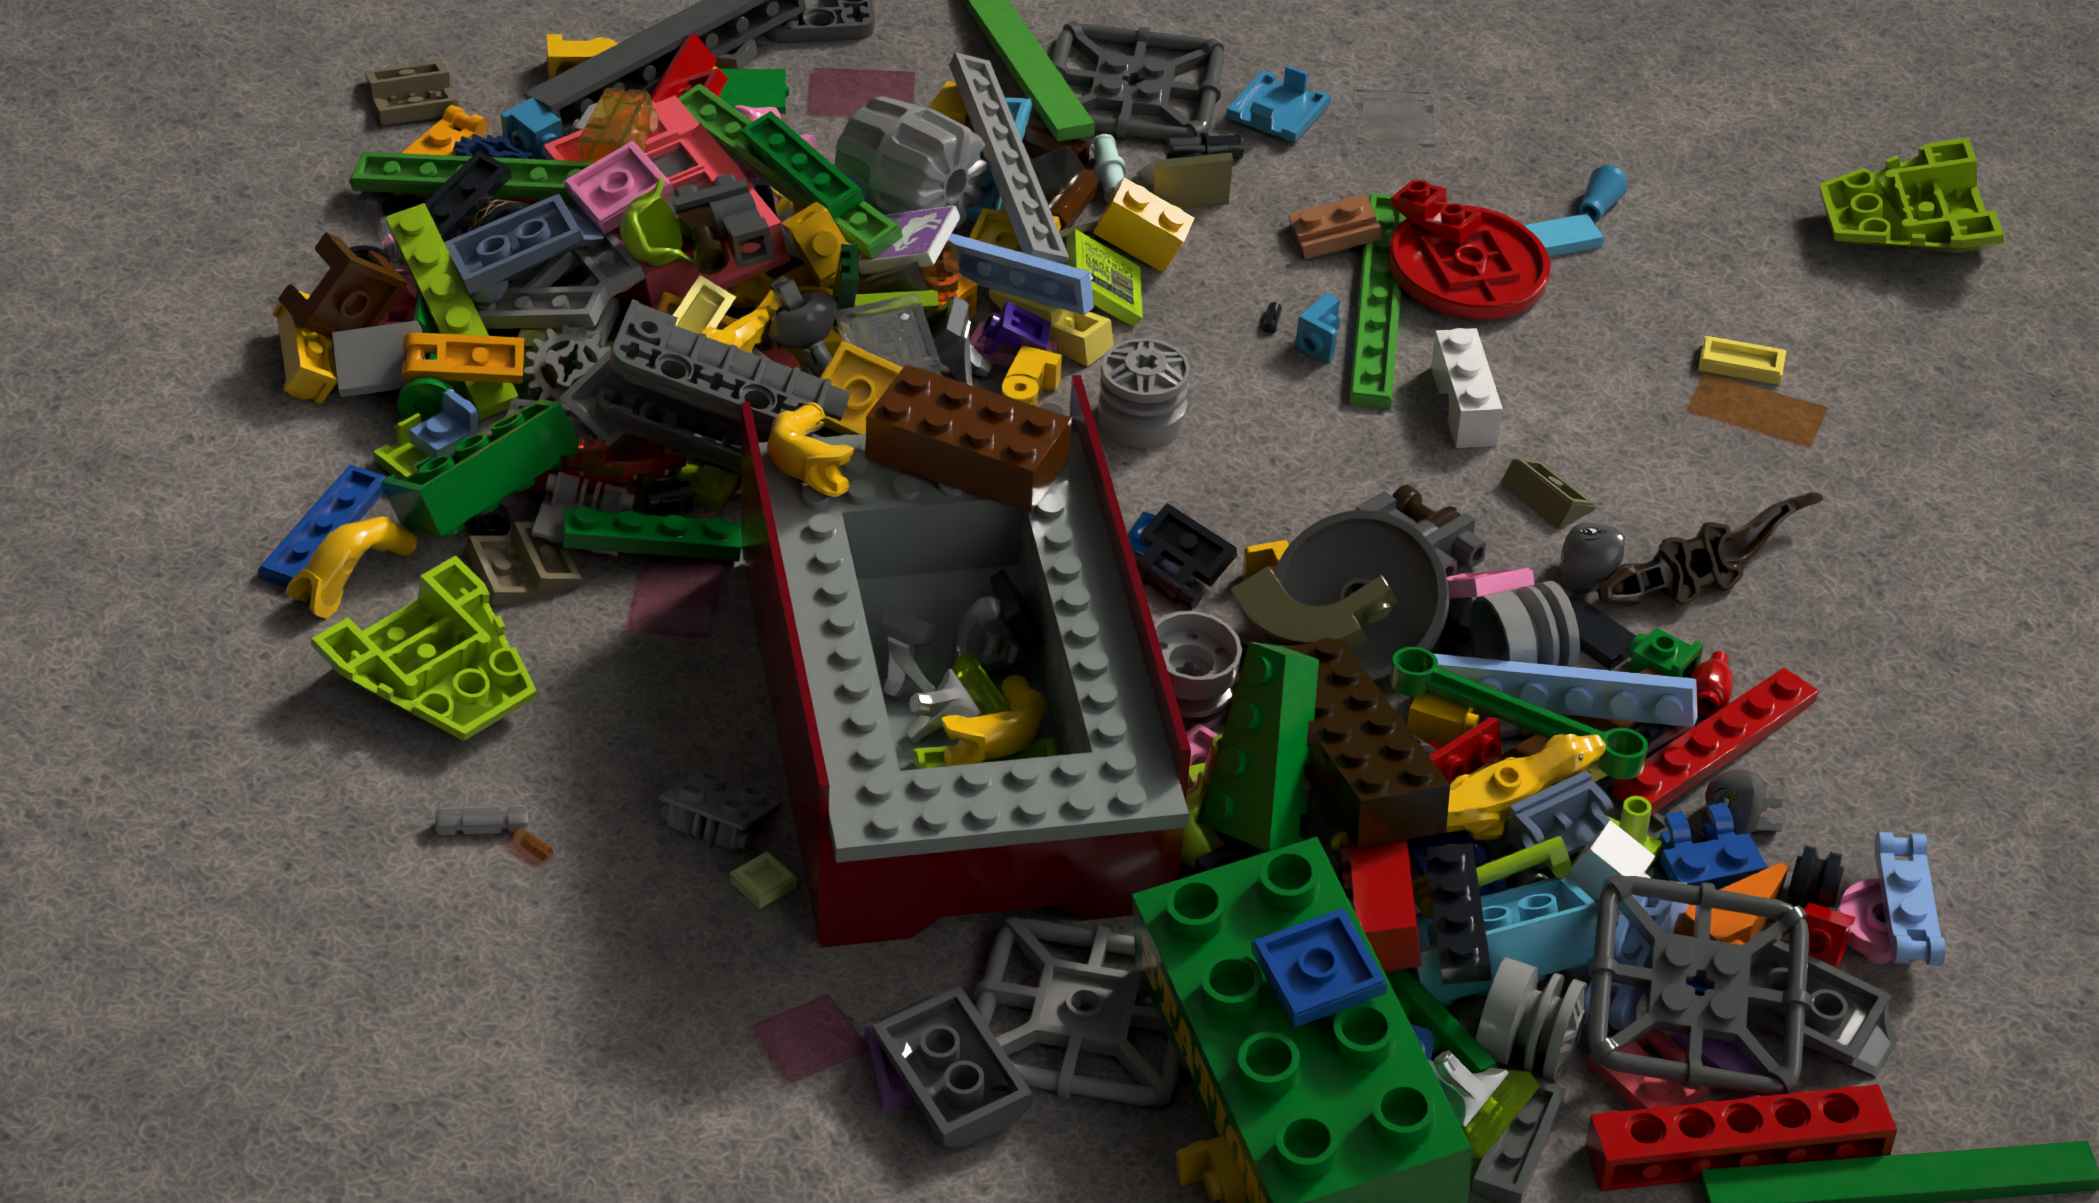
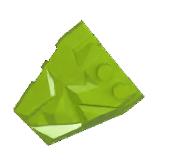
M1969 137L1928 143L1918 147V156L1900 162V158L1896 155L1885 159V168L1872 173L1865 168H1861L1819 184V193L1834 240L1838 242L1885 247L1903 246L1952 253L1993 248L2004 243V233L1996 211L1985 210L1977 187V159Z
M456 555L420 575L417 600L362 631L347 617L311 638V646L340 675L463 741L536 698L537 690L516 647H510L504 635L505 624L500 615H494L489 604L490 594L485 583Z

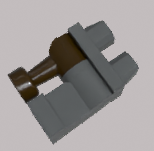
M731 173L717 176L712 182L713 187L698 191L696 186L691 184L675 189V197L672 198L675 217L679 223L684 244L686 246L696 245L693 259L701 273L707 275L716 274L727 266L729 255L725 246L720 241L714 240L724 236L738 269L774 259L769 226L765 218H761L744 178L736 180ZM754 242L761 245L757 251L751 253H744L740 250V246L745 243Z
M1410 485L1399 487L1392 496L1383 491L1356 507V510L1379 511L1396 516L1418 529L1436 550L1447 577L1456 574V559L1473 568L1483 562L1485 558L1486 542L1474 534L1476 520L1468 513L1461 515L1456 511L1457 508L1452 506L1442 508L1436 512L1422 504V495Z

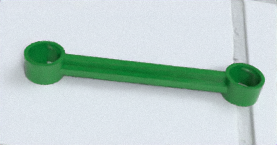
M1405 647L1399 649L1393 655L1390 684L1394 690L1403 695L1419 697L1432 692L1549 739L1559 734H1574L1576 736L1599 735L1606 744V749L1597 762L1599 768L1605 774L1617 779H1632L1643 772L1648 743L1644 736L1634 730L1615 728L1604 733L1438 668L1436 656L1432 652L1420 647Z

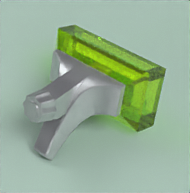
M959 654L952 668L945 674L938 687V691L915 693L911 696L909 702L910 711L920 716L906 729V733L911 741L916 743L931 732L943 727L942 717L949 715L977 717L1011 711V709L974 655Z
M1450 1051L1442 1052L1435 1058L1434 1062L1428 1060L1472 1147L1471 1157H1484L1540 1087L1531 1073L1525 1071L1489 1068L1484 1072L1472 1074Z

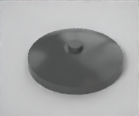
M1353 510L1321 519L1301 532L1291 542L1281 556L1274 571V575L1289 596L1298 602L1311 606L1334 604L1382 575L1398 603L1393 605L1391 612L1380 621L1375 623L1366 622L1361 625L1369 641L1351 649L1353 655L1376 685L1390 681L1392 658L1399 649L1420 647L1431 651L1439 639L1447 619L1449 585L1445 569L1436 550L1418 529L1401 518L1387 513L1371 510Z

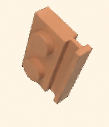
M1366 194L1357 197H1347L1341 201L1319 207H1308L1302 211L1289 214L1290 226L1299 248L1303 251L1304 259L1382 240L1381 226L1377 223L1376 215Z

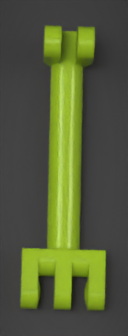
M1557 836L1477 867L1479 887L1543 862L1557 878H1566L1570 875L1572 866L1561 836ZM1426 874L1413 879L1412 883L1415 905L1424 917L1430 919L1433 918L1428 876Z

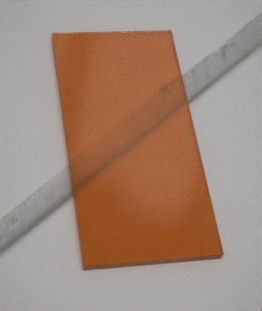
M1705 372L1687 411L1812 447L1828 407Z

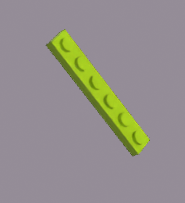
M425 203L386 216L387 227L417 290L424 299L438 334L489 336ZM461 381L471 403L477 410L480 420L520 405L519 396L512 383Z

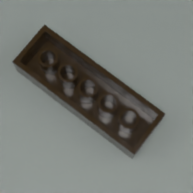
M1324 638L1315 643L1297 646L1282 645L1319 660L1314 721L1308 723L1307 744L1308 747H1312L1310 766L1305 765L1304 773L1357 849L1446 833L1450 794L1449 782L1342 638Z

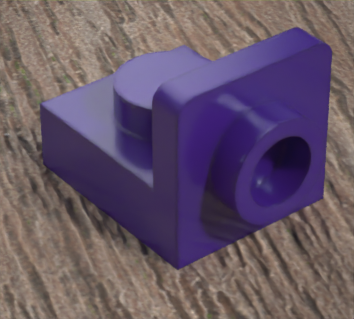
M1007 301L998 314L992 312L984 324L982 335L986 337L983 352L992 356L1002 341L1011 345L1017 351L1020 350L1022 345L1045 351L1047 349L1051 322Z

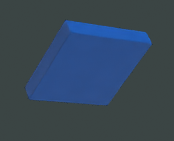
M1344 907L1251 941V952L1293 1028L1387 994V982Z

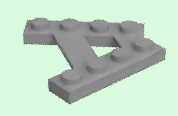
M564 201L565 205L586 215L575 201ZM610 231L605 235L602 233L605 238L603 241L548 259L517 277L509 284L507 291L497 302L483 304L473 301L486 329L562 328L563 325L567 324L569 327H595L609 299L618 293L628 291L634 284L645 279L646 276L641 265L614 233ZM577 260L590 274L580 286L550 287Z

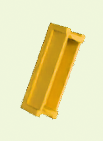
M299 291L306 300L310 297L309 294ZM279 301L273 309V316L277 317L286 376V382L283 385L284 391L302 400L314 399L316 403H323L338 382L332 339L302 328Z

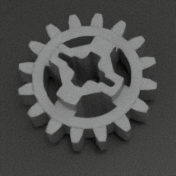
M568 324L563 325L561 335H556L551 328L547 329L546 342L535 338L533 340V350L535 352H526L525 364L529 367L524 368L523 379L532 381L528 384L529 396L540 393L539 400L559 402L563 408H568L560 400V397L611 347L599 348L601 336L596 334L591 339L586 338V327L583 326L580 327L577 334H571ZM584 353H587L595 363L589 362ZM575 360V369L568 376L567 381L564 382L565 373L568 367H571L572 361ZM544 379L551 380L555 387V390L551 388ZM569 409L570 415H571L572 417H573V416H576V415Z

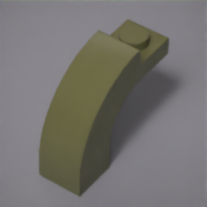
M1269 565L1230 589L1254 626L1279 646H1297L1315 643L1324 638H1342L1351 650L1369 641L1361 625L1366 622L1375 623L1380 621L1391 612V607L1398 603L1391 588L1381 575L1339 602L1326 606L1306 605L1298 602L1286 593Z

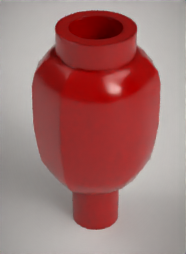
M1722 651L1712 653L1710 660L1699 664L1691 675L1692 679H1696L1697 714L1704 717H1710L1728 705L1731 700L1733 673L1727 665L1729 658Z

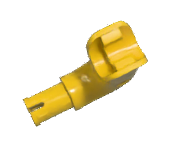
M810 402L795 411L779 413L772 422L767 450L774 466L790 476L805 481L812 488L827 496L838 497L847 492L850 487L849 481L837 467L850 461L854 448L844 444L831 445L806 436L822 429L824 426V422L820 421L825 418V413L821 406Z
M386 516L342 525L329 533L322 541L305 568L289 582L285 594L290 598L305 603L311 597L309 608L312 613L328 619L337 611L341 603L343 587L355 565L368 549H374L379 552L387 550L397 555L408 557L415 551L417 538L410 531L398 527L393 519Z
M1012 675L1003 681L1001 687L1003 690L1002 697L1010 705V711L977 717H964L960 715L942 717V725L951 740L959 739L956 745L945 749L943 759L946 766L976 764L987 759L1008 756L1027 748L1033 743L1046 713L1045 698L1039 691L1031 689L1024 677Z

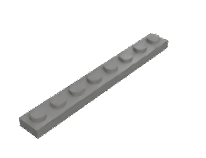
M955 53L949 63V67L975 133L982 138L985 147L982 149L984 156L988 162L1022 252L1066 265L1069 255L990 61Z

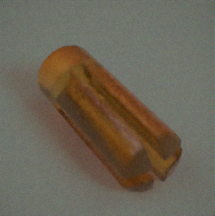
M520 828L515 832L513 841L539 860L546 862L549 860L547 855L552 857V847L524 828Z

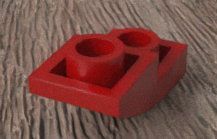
M1411 180L1390 198L1391 205L1410 221L1439 237L1459 244L1482 226L1481 211L1466 208L1458 203H1447L1446 188L1431 185L1424 180Z

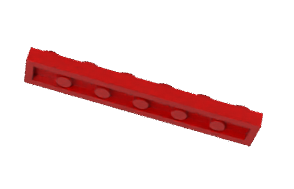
M1783 667L1645 759L1643 772L1639 776L1632 779H1615L1611 794L1623 802L1631 796L1643 797L1651 803V815H1653L1814 704L1819 690Z

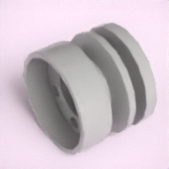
M1148 338L1126 340L1110 348L1104 354L1101 363V393L1098 401L1097 415L1100 429L1109 439L1123 446L1139 449L1159 448L1175 441L1183 433L1186 423L1188 404L1186 397L1189 391L1188 381L1190 378V365L1187 357L1178 348L1164 341Z
M1554 581L1520 587L1515 594L1508 590L1476 597L1472 603L1469 624L1470 637L1476 658L1575 667L1577 665L1580 653V638L1576 616L1568 596L1561 586Z
M1178 611L1161 617L1154 626L1185 731L1187 732L1198 722L1208 729L1213 728L1227 717L1230 709L1231 697L1242 654L1239 636L1229 624L1213 615L1198 611Z
M1505 957L1499 966L1487 996L1477 1031L1476 1042L1495 1061L1503 1064L1510 1062L1518 1046L1525 1047L1524 1071L1530 1073L1535 1071L1542 1053L1546 1054L1543 1077L1557 1080L1564 1065L1572 1057L1581 1035L1586 1015L1585 998L1587 983L1573 979L1563 999L1561 998L1564 983L1563 975L1554 973L1542 992L1536 990L1538 967Z

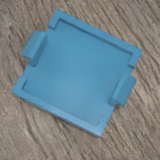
M1287 65L1285 67L1284 82L1276 80V74L1262 70L1227 107L1226 118L1296 143L1330 105L1331 94L1317 90L1315 94L1307 91V82L1310 74Z

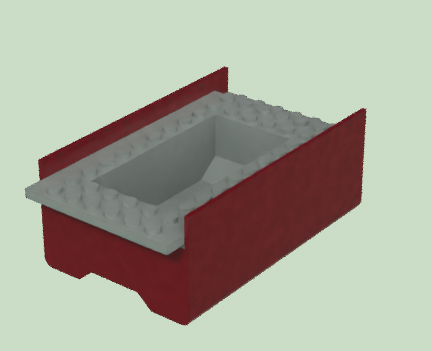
M1072 375L1069 417L1072 419L1069 460L1032 513L866 459V434L814 438L827 444H844L854 448L850 461L837 467L844 477L848 479L849 490L838 497L827 496L812 488L805 481L790 476L774 466L767 450L768 442H758L750 402L741 403L742 558L817 938L820 944L825 947L910 939L942 917L1057 906L1082 920L1132 916V894L1179 880L1183 830L1185 827H1188L1189 817L1186 798L1191 748L1081 375ZM1004 569L1027 601L1044 644L1033 650L1017 664L986 677L965 678L956 668L953 653V638L957 624L965 611L979 598L992 595L996 597L989 582L991 581L990 577ZM887 606L894 607L938 627L931 644L916 647L914 654L915 662L937 691L947 671L952 669L968 694H974L978 699L980 716L1010 711V705L1002 697V683L1007 677L1012 675L1024 677L1031 689L1042 694L1047 706L1035 739L1053 738L1056 756L914 769L913 749L954 746L959 742V739L951 740L944 731V727H941L918 742L913 743L907 735L906 729L920 715L910 711L909 702L911 696L915 693L924 692L908 675L903 685L905 689L900 697L889 695L881 689L884 678L888 679V635L880 623Z

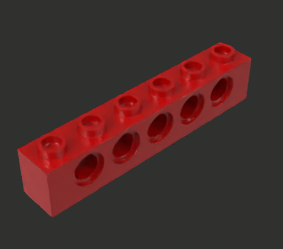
M1879 1084L1591 1114L1585 1147L1600 1191L1602 1192L1699 1181L1700 1172L1705 1169L1890 1156L1897 1127Z

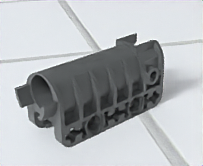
M632 299L614 342L609 358L610 366L603 379L593 409L596 418L608 426L741 473V452L729 448L731 445L741 446V403L750 402L758 442L763 443L768 442L772 422L779 413L795 411L810 402L820 405L826 416L841 421L851 392L832 386V380L821 379L800 371V368H791L769 360L767 356L763 355L761 357L739 349L737 345H728L706 337L707 335L700 332L698 334L676 326L678 317L640 304L639 301ZM611 403L620 406L619 408H610ZM650 415L658 416L667 424L663 425L646 417ZM813 432L806 435L811 438H822L819 435L813 434ZM694 433L701 435L702 438L694 436ZM716 440H717V441H720L721 444H720V445H719V444H716V443H715Z

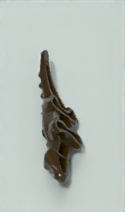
M1809 492L1780 501L1769 506L1749 523L1732 531L1726 524L1705 522L1694 538L1688 540L1679 537L1665 538L1662 540L1658 552L1651 561L1642 564L1628 563L1620 565L1607 580L1601 583L1597 589L1600 602L1607 605L1621 604L1632 606L1646 600L1655 593L1663 592L1665 595L1672 597L1676 603L1685 605L1693 602L1701 593L1700 589L1709 585H1714L1722 591L1732 589L1743 576L1741 565L1761 549L1776 528L1794 512L1821 502L1823 496L1817 492Z

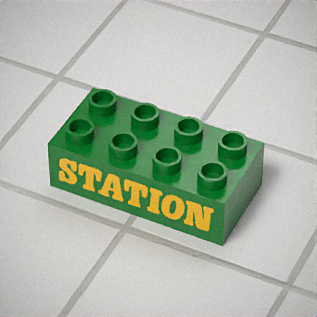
M1318 837L1132 894L1135 964L1183 1069L1184 1067L1186 1069L1188 1081L1213 1137L1224 1136L1244 1179L1246 1203H1469L1472 1147ZM1344 907L1387 982V994L1293 1028L1251 952V941Z

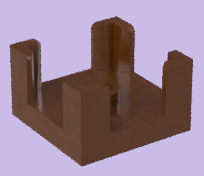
M325 232L316 244L315 251L328 264L330 269L307 300L291 284L287 285L278 300L302 328L333 339L332 332L378 326L408 283L383 255L369 251L367 257L371 260L369 262L357 257L339 237Z

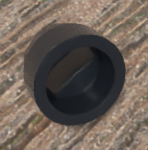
M500 504L498 508L487 514L475 515L477 533L480 536H506L511 528L510 514L506 507ZM494 514L491 519V526L484 524L489 515Z

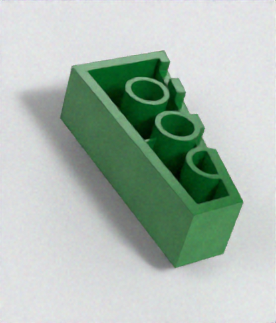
M540 399L491 424L490 430L492 434L487 436L485 433H480L470 437L467 436L454 443L455 453L439 456L434 459L428 456L416 462L414 466L417 472L398 480L396 475L393 474L381 480L380 483L400 524L405 528L441 537L452 536L460 532L465 527L464 522L473 516L484 515L498 508L500 505L499 500L510 493H519L532 487L535 484L534 478L542 473L555 471L570 462L569 457L581 450L582 447L562 404Z
M1249 642L1197 823L1268 852L1304 841V838L1299 837L1301 814H1306L1308 795H1304L1302 792L1305 765L1310 766L1312 747H1308L1307 732L1308 723L1314 721L1318 659L1283 646Z

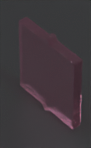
M829 994L753 1024V1030L768 1049V1058L777 1061L792 1083L868 1052L867 1044L853 1027V1018L850 1016L846 1017Z

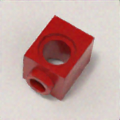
M1809 903L1803 909L1807 913L1805 920L1809 930L1808 955L1838 968L1843 961L1856 917Z

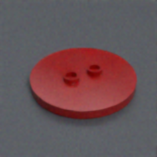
M1463 205L1466 208L1481 211L1482 226L1461 244L1439 237L1421 228L1408 218L1403 220L1393 232L1388 251V265L1394 279L1411 297L1439 312L1468 319L1509 317L1532 307L1539 301L1546 290L1551 264L1545 246L1527 227L1499 212L1482 207Z

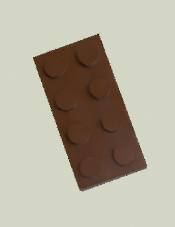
M906 364L866 416L865 458L1032 513L1069 460L1072 418Z

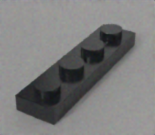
M1445 844L1437 847H1426V869L1442 985L1492 980L1491 963L1473 844Z

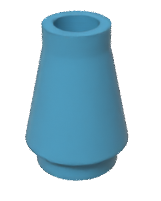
M1606 164L1593 170L1583 202L1579 206L1581 215L1588 214L1591 220L1598 221L1612 205L1625 195L1627 191V177L1621 169L1614 165Z

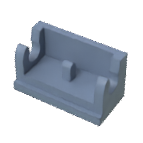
M1584 771L1511 805L1509 809L1507 840L1518 851H1521L1554 837L1561 836L1570 856L1583 850L1610 821L1600 808L1606 812L1613 808V804L1606 793L1591 780L1592 776L1587 771ZM1543 862L1533 867L1538 871L1547 867V865Z

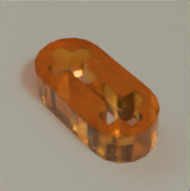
M947 240L938 256L941 260H936L933 266L919 268L921 291H938L939 302L949 301L954 296H957L959 291L960 273L957 248L949 240Z

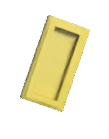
M1704 336L1698 370L1780 385L1786 350Z

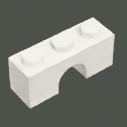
M1477 328L1436 330L1431 369L1439 394H1449L1447 421L1455 447L1497 446L1503 408Z

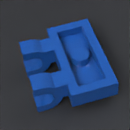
M1725 802L1708 806L1707 814L1712 823L1703 824L1702 832L1708 841L1693 844L1691 841L1689 823L1683 811L1665 814L1664 822L1669 831L1660 833L1659 840L1665 849L1662 852L1660 864L1669 881L1684 882L1694 886H1700L1701 882L1714 884L1715 889H1722L1768 868L1750 834L1735 835L1732 815Z

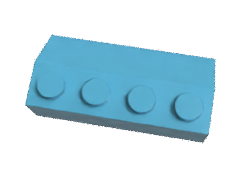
M1568 876L1562 879L1554 877L1482 896L1481 903L1492 980L1442 985L1434 920L1433 918L1424 917L1422 913H1417L1422 966L1407 969L1443 1007L1453 1004L1457 998L1472 994L1488 995L1499 966L1505 957L1538 967V982L1544 980L1547 974L1554 972L1587 969L1589 960L1594 957L1598 904Z

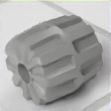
M884 96L872 98L867 105L854 111L849 117V121L841 136H839L835 147L834 166L862 189L864 201L880 213L889 215L956 206L960 219L954 229H958L966 221V208L978 204L982 195V191L978 186L979 178L988 173V162L980 159L979 154L985 147V144L979 135L971 132L970 128L934 109Z

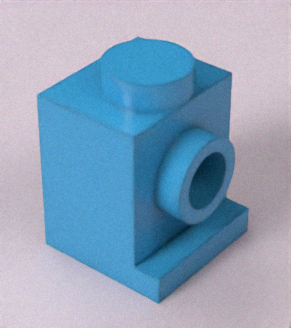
M533 97L500 114L503 137L510 139L511 145L523 146L522 151L532 153L533 159L546 160L544 145L563 137L561 119Z

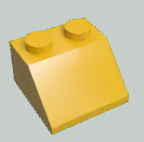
M1123 178L1116 184L1093 233L1156 270L1164 272L1183 244L1194 221V217L1183 212L1179 207L1171 205L1150 193L1144 187Z

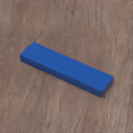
M350 464L258 568L259 578L287 588L292 578L305 568L315 550L329 533L342 525L360 521L385 492L380 481L387 477Z

